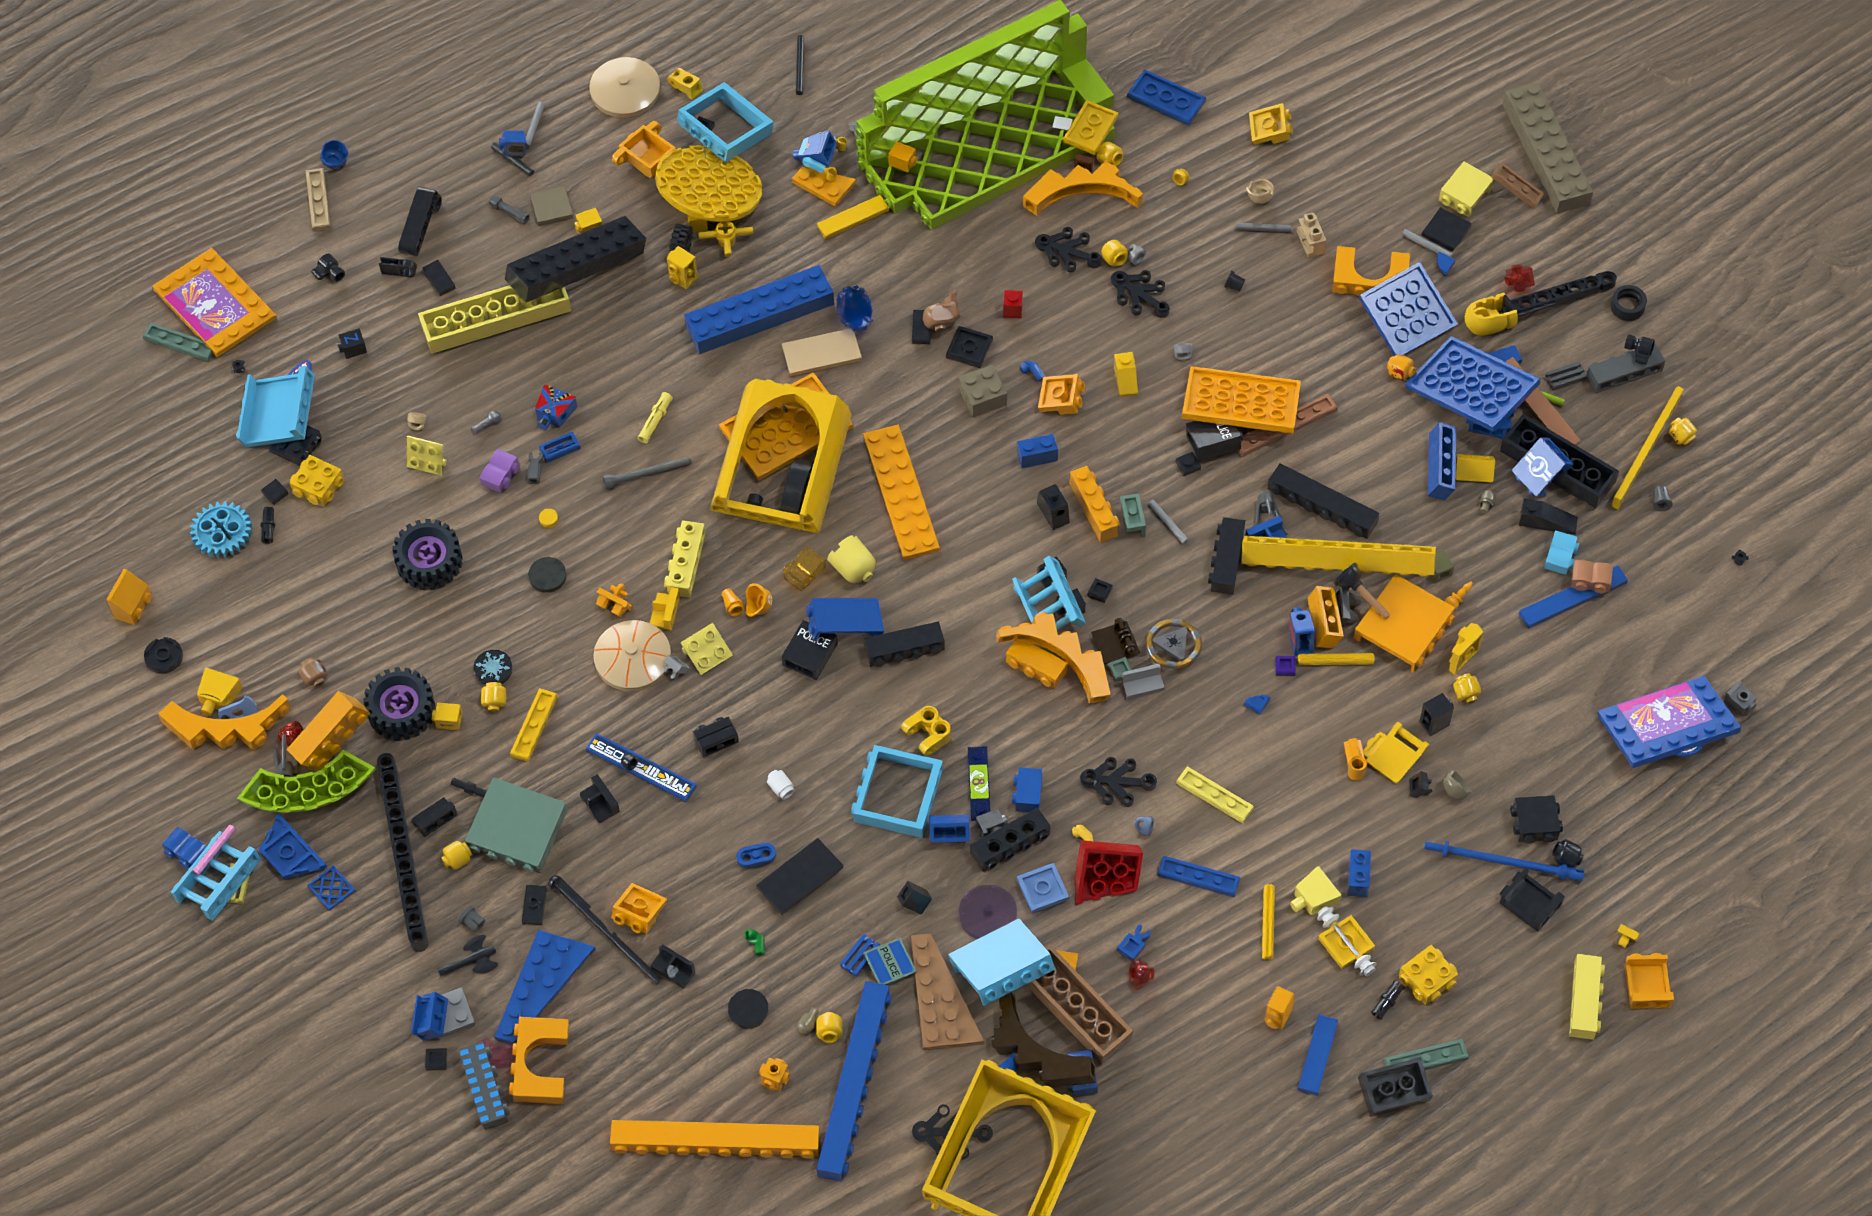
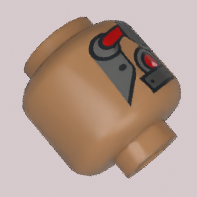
M311 657L301 662L298 672L307 686L314 685V687H318L325 682L324 679L327 676V671L321 660Z

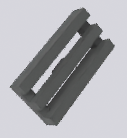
M1579 361L1548 371L1545 377L1552 390H1556L1586 380L1587 374L1584 373V368H1581ZM1576 374H1580V375H1578V376L1569 378L1570 376H1573V375H1576Z

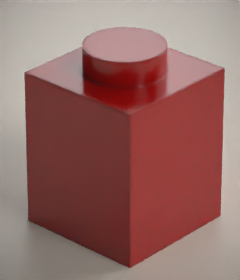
M1004 290L1003 318H1022L1023 291Z

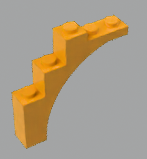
M1105 161L1093 174L1089 170L1077 165L1063 178L1060 173L1050 169L1023 196V207L1037 216L1051 204L1066 197L1098 193L1123 198L1139 208L1143 203V193L1140 189L1127 183L1125 179L1120 178L1119 169L1115 165Z
M1039 613L1034 616L1032 624L1022 623L1018 627L1003 626L998 630L996 634L997 643L1014 640L1033 643L1048 649L1068 662V665L1080 679L1089 704L1108 701L1111 694L1101 651L1088 650L1082 654L1077 632L1065 631L1058 635L1053 614Z
M282 694L268 708L252 715L234 719H211L192 714L171 701L158 715L161 722L193 750L197 746L202 745L208 737L223 751L227 747L232 746L237 738L255 751L258 747L263 746L268 739L266 730L271 729L279 718L285 716L291 706L288 698Z

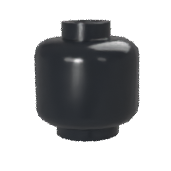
M1567 839L1561 842L1558 841L1552 851V856H1554V861L1557 864H1566L1567 867L1572 868L1575 865H1580L1584 855L1581 854L1582 848L1580 845Z

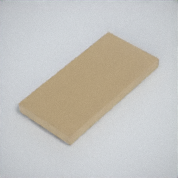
M853 328L782 343L790 377L862 361Z

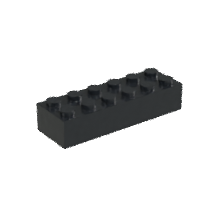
M1522 414L1503 438L1500 452L1519 462L1540 438H1549L1573 463L1569 470L1562 469L1551 482L1592 507L1597 508L1615 485L1619 470Z

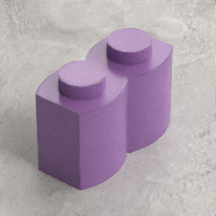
M497 449L492 455L489 464H487L480 475L481 485L500 493L507 489L511 482L510 478L519 471L518 457Z

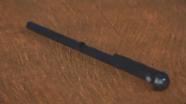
M554 875L549 879L548 885L550 889L556 888L656 985L661 982L662 978L637 956L615 932L610 933L605 924L589 910L591 906L560 876Z

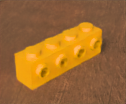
M1088 466L1071 471L1069 484L1099 542L1102 543L1118 537L1119 520L1117 516H1113L1109 501H1105L1103 489L1101 486L1098 487L1094 472H1090Z

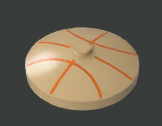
M639 620L623 621L611 626L599 637L594 649L595 668L601 679L615 689L631 692L644 690L655 685L666 674L664 673V667L668 664L664 660L668 655H671L670 644L665 634L648 622Z

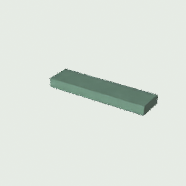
M152 322L142 336L143 340L209 362L213 355L211 349L201 339Z
M1458 1039L1386 1057L1383 1061L1385 1066L1421 1057L1424 1070L1468 1060L1469 1056L1463 1039Z

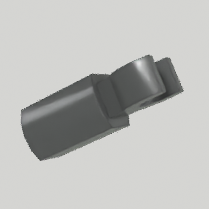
M530 452L528 456L530 463L527 482L529 484H539L543 454L539 452V457L533 458V454Z

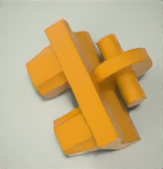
M620 583L617 587L611 585L610 590L614 592L613 594L600 587L598 588L597 593L600 594L596 602L598 606L607 609L610 602H614L615 605L611 612L619 617H622L627 609L631 611L633 605L621 599V596L627 598L629 593L625 592L624 584Z

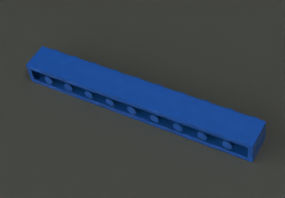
M865 981L817 1166L818 1177L842 1182L843 1175L848 1174L849 1163H847L848 1156L853 1154L854 1144H852L853 1136L857 1137L859 1130L857 1120L858 1117L862 1118L864 1106L861 1105L862 1100L866 1099L869 1087L866 1085L867 1081L872 1079V1061H876L878 1056L876 1045L877 1042L881 1043L883 1036L881 1026L886 1024L888 1012H885L886 1006H890L892 1001V994L889 993L888 985Z

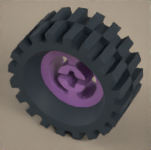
M425 519V523L417 520L415 521V526L409 523L406 525L407 531L401 529L399 532L400 538L395 537V546L393 545L392 547L399 576H402L403 581L406 584L409 582L413 588L419 585L420 590H425L426 586H429L430 590H435V585L438 584L442 588L445 586L444 582L446 580L451 583L453 581L452 575L457 576L459 574L458 567H462L461 559H463L455 531L453 529L450 530L449 525L446 523L442 526L440 520H435L434 523H431V519ZM437 551L441 553L439 559L437 558ZM418 554L421 562L416 561V557Z
M394 667L395 672L390 673L389 669L384 670V676H381L379 673L375 676L376 682L371 680L368 683L370 689H365L364 694L366 698H363L365 708L370 712L368 720L372 728H375L376 733L379 735L383 733L386 739H390L393 736L394 741H400L401 736H404L405 740H409V735L414 734L417 737L420 735V729L425 731L428 728L426 722L432 723L435 701L430 684L427 683L424 676L420 677L418 671L415 670L412 674L410 668L405 667L403 672L400 670V667ZM409 699L414 702L411 709L408 703ZM389 704H391L393 713L387 711Z

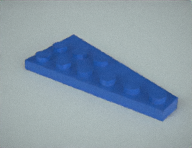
M538 930L496 1032L495 1040L511 1045L517 1043L518 1036H514L515 1024H519V1017H539L548 1003H551L570 981V977L575 971L581 968L586 958L596 950L595 946Z

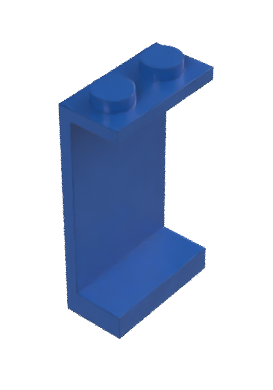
M812 598L809 605L806 606V616L809 617L810 621L809 633L812 634L813 641H817L821 633H870L871 637L884 633L878 598Z

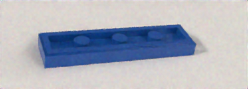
M1163 856L1157 875L1235 897L1240 881L1239 876Z
M1318 1014L1298 1086L1299 1091L1318 1096L1338 1023L1337 1019Z

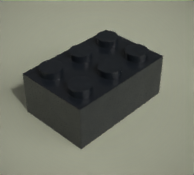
M1421 1057L1366 1071L1358 1077L1370 1117L1425 1103L1433 1097Z

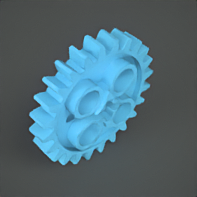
M226 501L221 506L219 502H216L215 507L209 504L208 510L202 508V514L196 513L198 519H192L194 525H190V535L193 544H195L197 550L201 549L202 554L207 552L209 557L214 553L216 558H219L220 554H223L224 558H226L227 553L233 556V550L241 551L240 545L246 547L244 540L250 541L249 535L252 534L251 528L253 527L250 516L247 515L245 509H241L240 505L235 507L233 502L229 506ZM212 519H214L217 522L220 528H217L216 523L213 522ZM223 531L226 532V535H227L231 540H228V539H227V537L225 536V534H224Z

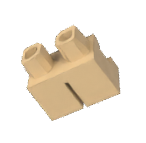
M1315 213L1305 214L1304 218L1299 219L1301 226L1297 227V233L1306 255L1310 258L1325 254L1326 238Z

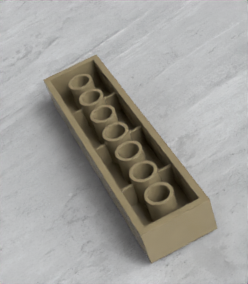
M1536 82L1505 91L1502 105L1556 213L1590 205L1593 190L1539 83Z

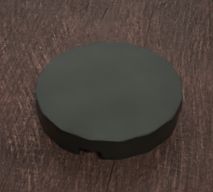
M543 557L534 561L528 572L530 584L539 592H554L560 589L566 581L564 564L553 557Z

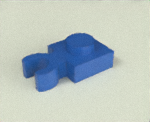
M1141 924L1136 927L1134 936L1128 933L1117 947L1118 952L1133 962L1145 948V943L1142 941H1147L1151 934L1149 930L1144 935L1140 934L1142 930Z

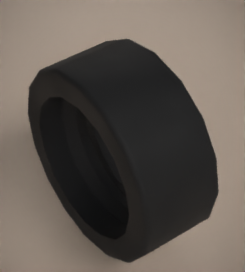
M1623 285L1618 287L1613 293L1610 304L1611 311L1621 320L1634 321L1644 314L1647 297L1643 290L1637 286ZM1632 297L1640 305L1636 309H1626L1618 303V299Z

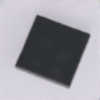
M1440 207L1422 231V236L1454 251L1471 228L1472 223Z
M958 326L946 353V358L981 368L993 341V336Z

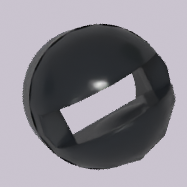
M751 493L748 496L747 502L751 505L761 506L763 497Z
M625 754L621 758V764L626 770L631 771L637 766L638 758L633 754Z

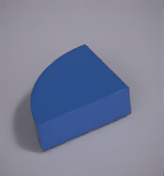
M1439 252L1437 265L1440 272L1446 276L1455 264V259Z
M1262 694L1261 696L1249 697L1245 700L1244 706L1261 715L1270 701V696Z

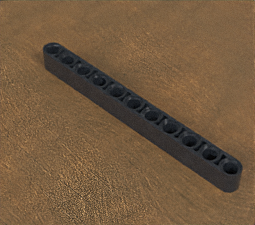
M383 753L377 759V766L406 930L411 948L416 952H422L427 949L429 941L398 769L393 755ZM391 780L394 781V782L391 783V784H387L388 781H391ZM391 798H397L394 801H389ZM403 832L402 835L396 836L397 833ZM400 850H406L404 853H399ZM404 867H410L408 870L402 871ZM409 884L413 885L411 888H405ZM416 902L415 905L408 906L409 903ZM419 920L418 923L411 924L412 921ZM417 938H423L419 942H414Z

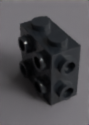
M1555 795L1515 798L1513 805L1510 806L1511 817L1515 818L1513 832L1514 835H1517L1518 842H1553L1558 840L1560 832H1563L1562 820L1558 819L1560 805L1559 802H1556Z

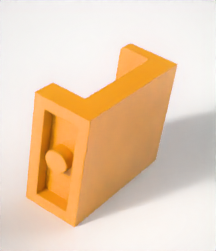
M1636 953L1627 956L1624 966L1630 1009L1671 1008L1674 995L1673 992H1670L1667 970L1668 955H1662L1661 953L1641 955Z

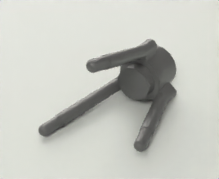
M1263 492L1258 495L1259 502L1255 503V526L1259 524L1261 509L1264 512H1268L1269 515H1272V509H1274L1276 516L1280 515L1272 493ZM1283 522L1282 530L1284 531L1285 535H1287L1288 532Z
M283 734L282 761L280 763L277 749L273 750L276 774L284 775V777H293V775H297L299 762L296 760L293 766L292 762L286 761V735Z

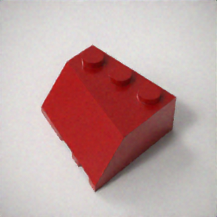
M1080 840L1074 877L1075 904H1082L1083 901L1092 899L1093 901L1099 900L1105 896H1117L1137 891L1143 859V852L1139 845Z

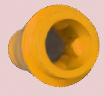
M730 588L725 589L721 595L727 613L733 617L739 616L744 611V603Z

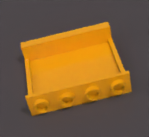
M1395 574L1377 598V601L1390 613L1389 617L1384 619L1371 606L1355 628L1354 639L1359 642L1363 638L1412 665L1411 672H1414L1417 667L1420 668L1423 665L1425 655L1433 651L1435 641L1443 637L1445 627L1453 623L1455 607Z

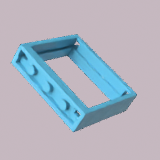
M725 82L679 109L677 123L682 128L687 130L694 138L698 139L705 147L709 148L717 157H720L725 162H728L770 136L774 122ZM721 100L755 128L733 142L726 144L693 116Z
M874 745L873 751H869L867 756L868 767L867 769L864 768L862 772V786L859 785L857 789V803L852 805L851 814L854 816V822L923 838L943 771V761ZM878 758L931 770L916 822L862 810Z

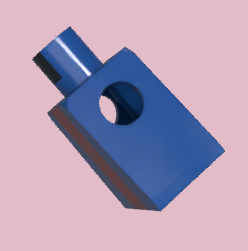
M1295 607L1291 610L1289 618V633L1294 656H1298V654H1313L1315 629L1310 612L1307 610L1303 611L1300 607ZM1300 634H1304V638L1301 639Z

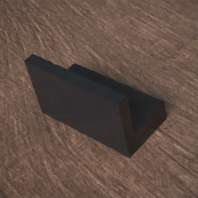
M443 797L413 817L412 821L424 837H426L458 814L454 804L451 801L448 802Z

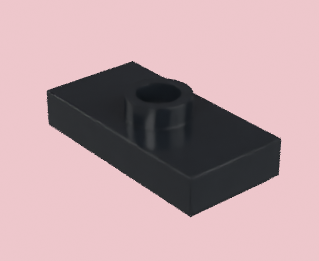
M526 885L522 924H543L546 886Z

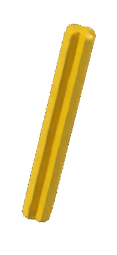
M1373 653L1298 654V665L1374 664L1375 661Z
M1272 884L1264 885L1262 958L1265 960L1273 958L1275 886Z

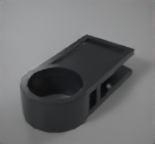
M380 257L381 263H379L381 274L403 277L415 276L417 264L414 261Z

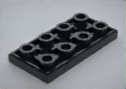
M817 838L760 881L756 887L776 910L783 915L844 867L823 842Z

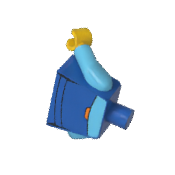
M829 130L819 132L804 138L800 149L793 151V158L796 161L801 160L807 168H811L821 174L825 173L827 180L832 182L834 181V176H837V170L834 167H829L828 169L825 167L830 165L836 145L839 151L846 150L847 140L845 137L836 139Z

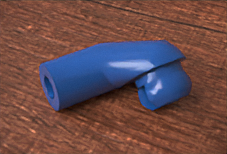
M1024 361L1020 365L1022 373L1032 372L1037 381L1046 377L1036 362Z

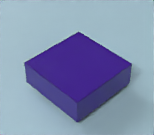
M1295 656L1275 657L1276 676H1295Z

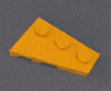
M802 166L792 177V183L836 207L854 187L856 179L837 175L834 176V181L831 182L827 180L825 173L821 174L811 168Z

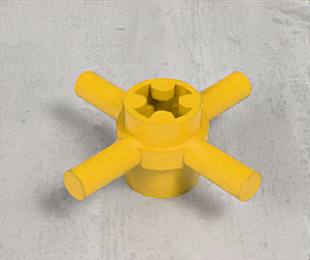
M723 221L718 223L715 231L698 233L699 239L716 238L719 245L724 247L725 257H731V246L734 245L736 236L753 234V227L735 228L732 222Z

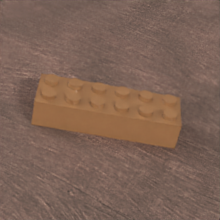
M1049 944L1045 948L1051 954L1055 970L1026 984V986L1087 1050H1091L1092 1055L1102 1065L1132 1039L1133 1030Z

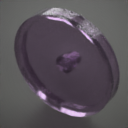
M981 885L971 889L962 898L959 906V920L963 929L970 936L979 939L1017 920V906L1011 894L1005 889L995 885Z

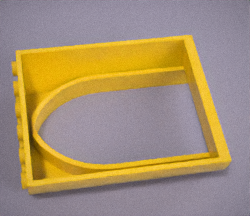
M754 379L745 386L710 511L820 534L852 417L849 406L838 396L831 395L825 391H812L807 387L798 388L787 383H775L772 380ZM782 404L806 409L815 420L820 434L819 446L800 515L729 500L750 429L764 413Z
M981 1060L922 1189L924 1199L931 1201V1208L935 1211H938L939 1207L942 1206L962 1216H998L947 1193V1189L974 1131L983 1120L994 1112L1009 1106L1031 1105L1040 1114L1048 1128L1052 1152L1049 1168L1027 1216H1050L1096 1110L1087 1103L1074 1101L1067 1094L1061 1095L1056 1093L1049 1086L1038 1085L1031 1078L1018 1076L1011 1069L1000 1068L993 1061Z

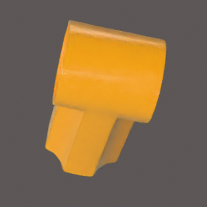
M1356 738L1349 739L1344 742L1348 776L1358 781L1365 776L1367 761L1364 758L1361 740Z

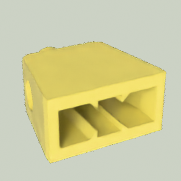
M1318 866L1295 887L1294 894L1296 899L1291 901L1290 905L1295 912L1305 908L1310 915H1314L1324 907L1330 908L1338 905L1341 894Z

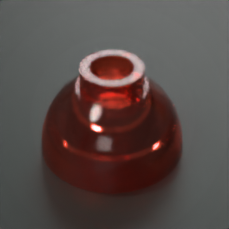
M298 721L289 722L283 729H279L278 738L282 740V735L285 734L286 745L290 746L304 729Z
M1134 959L1131 962L1129 980L1133 987L1143 986L1149 980H1153L1155 974L1153 967H1149L1146 962L1140 959Z

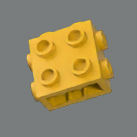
M309 455L301 463L298 472L291 477L290 486L295 496L303 497L313 505L325 507L333 499L335 491L342 486L344 476L342 469Z
M1432 945L1403 965L1399 972L1400 981L1405 986H1409L1415 998L1422 1001L1425 1005L1430 1001H1437L1441 997L1442 992L1446 989L1448 991L1457 984L1458 971L1456 967L1451 963L1449 964L1444 959L1442 952L1439 949H1435Z

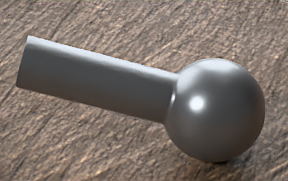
M490 411L485 420L471 428V432L475 435L489 425L500 423V413Z

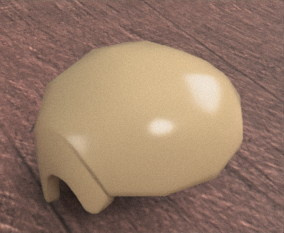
M1266 179L1251 181L1250 186L1246 187L1250 200L1257 204L1267 203L1272 199L1275 192L1273 184Z

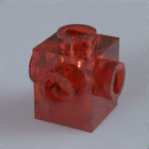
M1517 264L1511 266V269L1506 270L1505 284L1508 288L1515 290V292H1522L1527 287L1535 286L1532 267Z

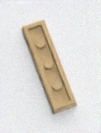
M324 169L306 170L312 230L314 232L331 229Z

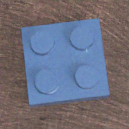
M1054 863L1017 876L1018 884L1031 913L1069 900V895Z

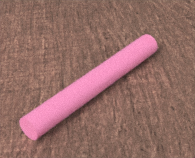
M229 825L193 869L196 875H200L236 830L234 826Z

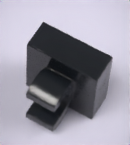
M1420 771L1409 778L1411 797L1417 798L1422 794L1428 795L1433 792L1432 789L1428 788L1432 780L1428 778L1426 772Z

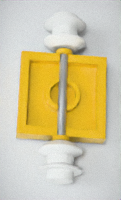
M1333 907L1321 909L1318 912L1317 920H1323V928L1329 929L1318 935L1319 941L1341 969L1355 962L1354 968L1361 969L1360 976L1371 975L1376 970L1375 966L1377 963H1371L1369 961L1371 956L1366 955L1375 949V945L1352 915L1337 923L1339 914L1334 915L1332 913L1334 911Z

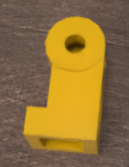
M677 68L667 78L672 87L687 94V97L691 100L703 91L700 78L683 69Z

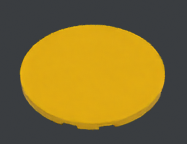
M694 145L685 149L677 148L667 153L660 160L656 169L655 182L663 198L679 211L702 220L723 222L743 218L757 208L762 196L761 180L746 161L736 156L725 162L720 157H717L709 148H704L702 145Z

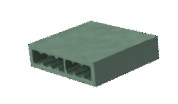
M493 777L465 842L469 849L475 853H480L481 851L492 859L498 860V858H501L509 865L516 866L518 864L523 866V869L526 871L541 873L568 811L566 802Z

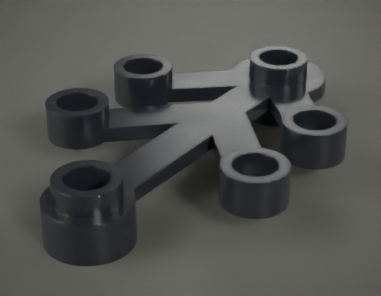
M1065 227L1062 232L1052 236L1041 234L1035 239L1036 247L1040 251H1045L1049 259V265L1052 267L1058 266L1060 262L1059 256L1054 254L1052 249L1059 252L1066 265V271L1070 273L1076 270V262L1071 260L1069 255L1087 260V264L1091 268H1098L1102 264V257L1098 252L1087 253L1073 248L1079 245H1087L1090 242V235L1086 232L1081 233L1079 238L1062 244L1057 243V241L1073 237V229L1071 227Z
M1143 270L1140 274L1128 275L1123 271H1116L1111 275V283L1118 291L1117 303L1124 306L1128 303L1125 288L1131 292V313L1138 316L1142 313L1139 297L1155 308V315L1157 317L1165 318L1169 315L1170 307L1166 302H1159L1146 293L1152 291L1163 292L1165 290V282L1163 280H1157L1154 284L1134 285L1131 283L1137 281L1149 282L1151 280L1150 271Z
M1114 757L1106 758L1105 762L1095 770L1086 769L1080 775L1081 784L1087 788H1094L1102 797V802L1105 805H1111L1114 802V795L1111 792H1107L1101 784H1108L1122 799V804L1125 807L1133 805L1134 797L1127 793L1120 785L1142 787L1146 791L1154 790L1157 785V778L1151 773L1144 774L1142 778L1121 777L1126 772H1132L1136 769V761L1132 758L1127 759L1122 766L1109 776L1102 774L1107 770H1114L1116 768L1117 760ZM1113 762L1114 765H1108L1107 763ZM1132 763L1134 766L1129 767L1127 764ZM1090 777V778H1092L1093 780H1092V781H1088V780H1086V779ZM1150 782L1152 785L1148 786L1145 783ZM1105 797H1111V800H1105ZM1129 798L1131 801L1126 802L1124 799Z
M945 1104L940 1105L937 1112L927 1122L919 1121L912 1128L913 1137L919 1142L926 1141L936 1151L937 1156L942 1146L933 1136H942L945 1140L957 1115L956 1113L942 1128L934 1127L942 1117L945 1118L950 1114V1108ZM943 1107L948 1110L944 1115L940 1113V1109ZM981 1125L978 1129L976 1128L972 1137H977L981 1142H988L993 1137V1130L988 1125ZM920 1128L926 1129L924 1135L919 1134L918 1130ZM983 1129L988 1130L987 1136L981 1135ZM966 1147L967 1155L964 1156V1157H962V1160H965V1159H967V1158L969 1157V1154H970V1153H969V1149H968L967 1147Z

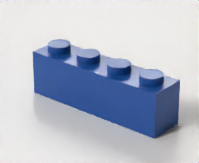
M1439 422L1429 433L1428 496L1445 501L1455 491L1456 427Z

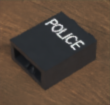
M1201 421L1186 423V437L1199 461L1241 449L1243 434L1241 430L1237 429V426Z
M803 620L781 656L782 666L817 680L838 645L837 634L821 633L818 640L813 641L812 634L809 633L810 622Z

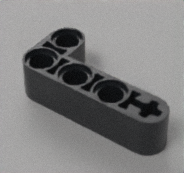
M421 186L417 188L399 241V252L418 256L433 211L438 212L442 204V197L438 191Z

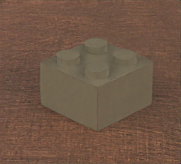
M993 365L958 377V389L972 417L1007 405V392Z

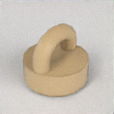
M416 412L408 413L407 421L410 429L415 431L422 430L426 423V415ZM412 423H418L420 426H414Z

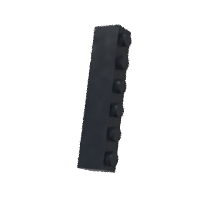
M1279 463L1269 478L1268 490L1273 494L1280 495L1289 502L1296 503L1305 510L1320 515L1324 520L1336 523L1340 528L1352 531L1358 537L1368 539L1378 523L1379 512Z

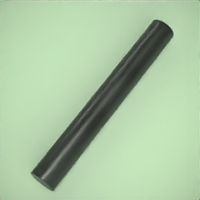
M494 142L491 148L503 156L499 144ZM503 156L529 176L534 174V170L517 157Z

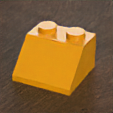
M123 569L106 600L114 619L135 625L142 618L145 606L150 603L152 593L148 584L129 570Z

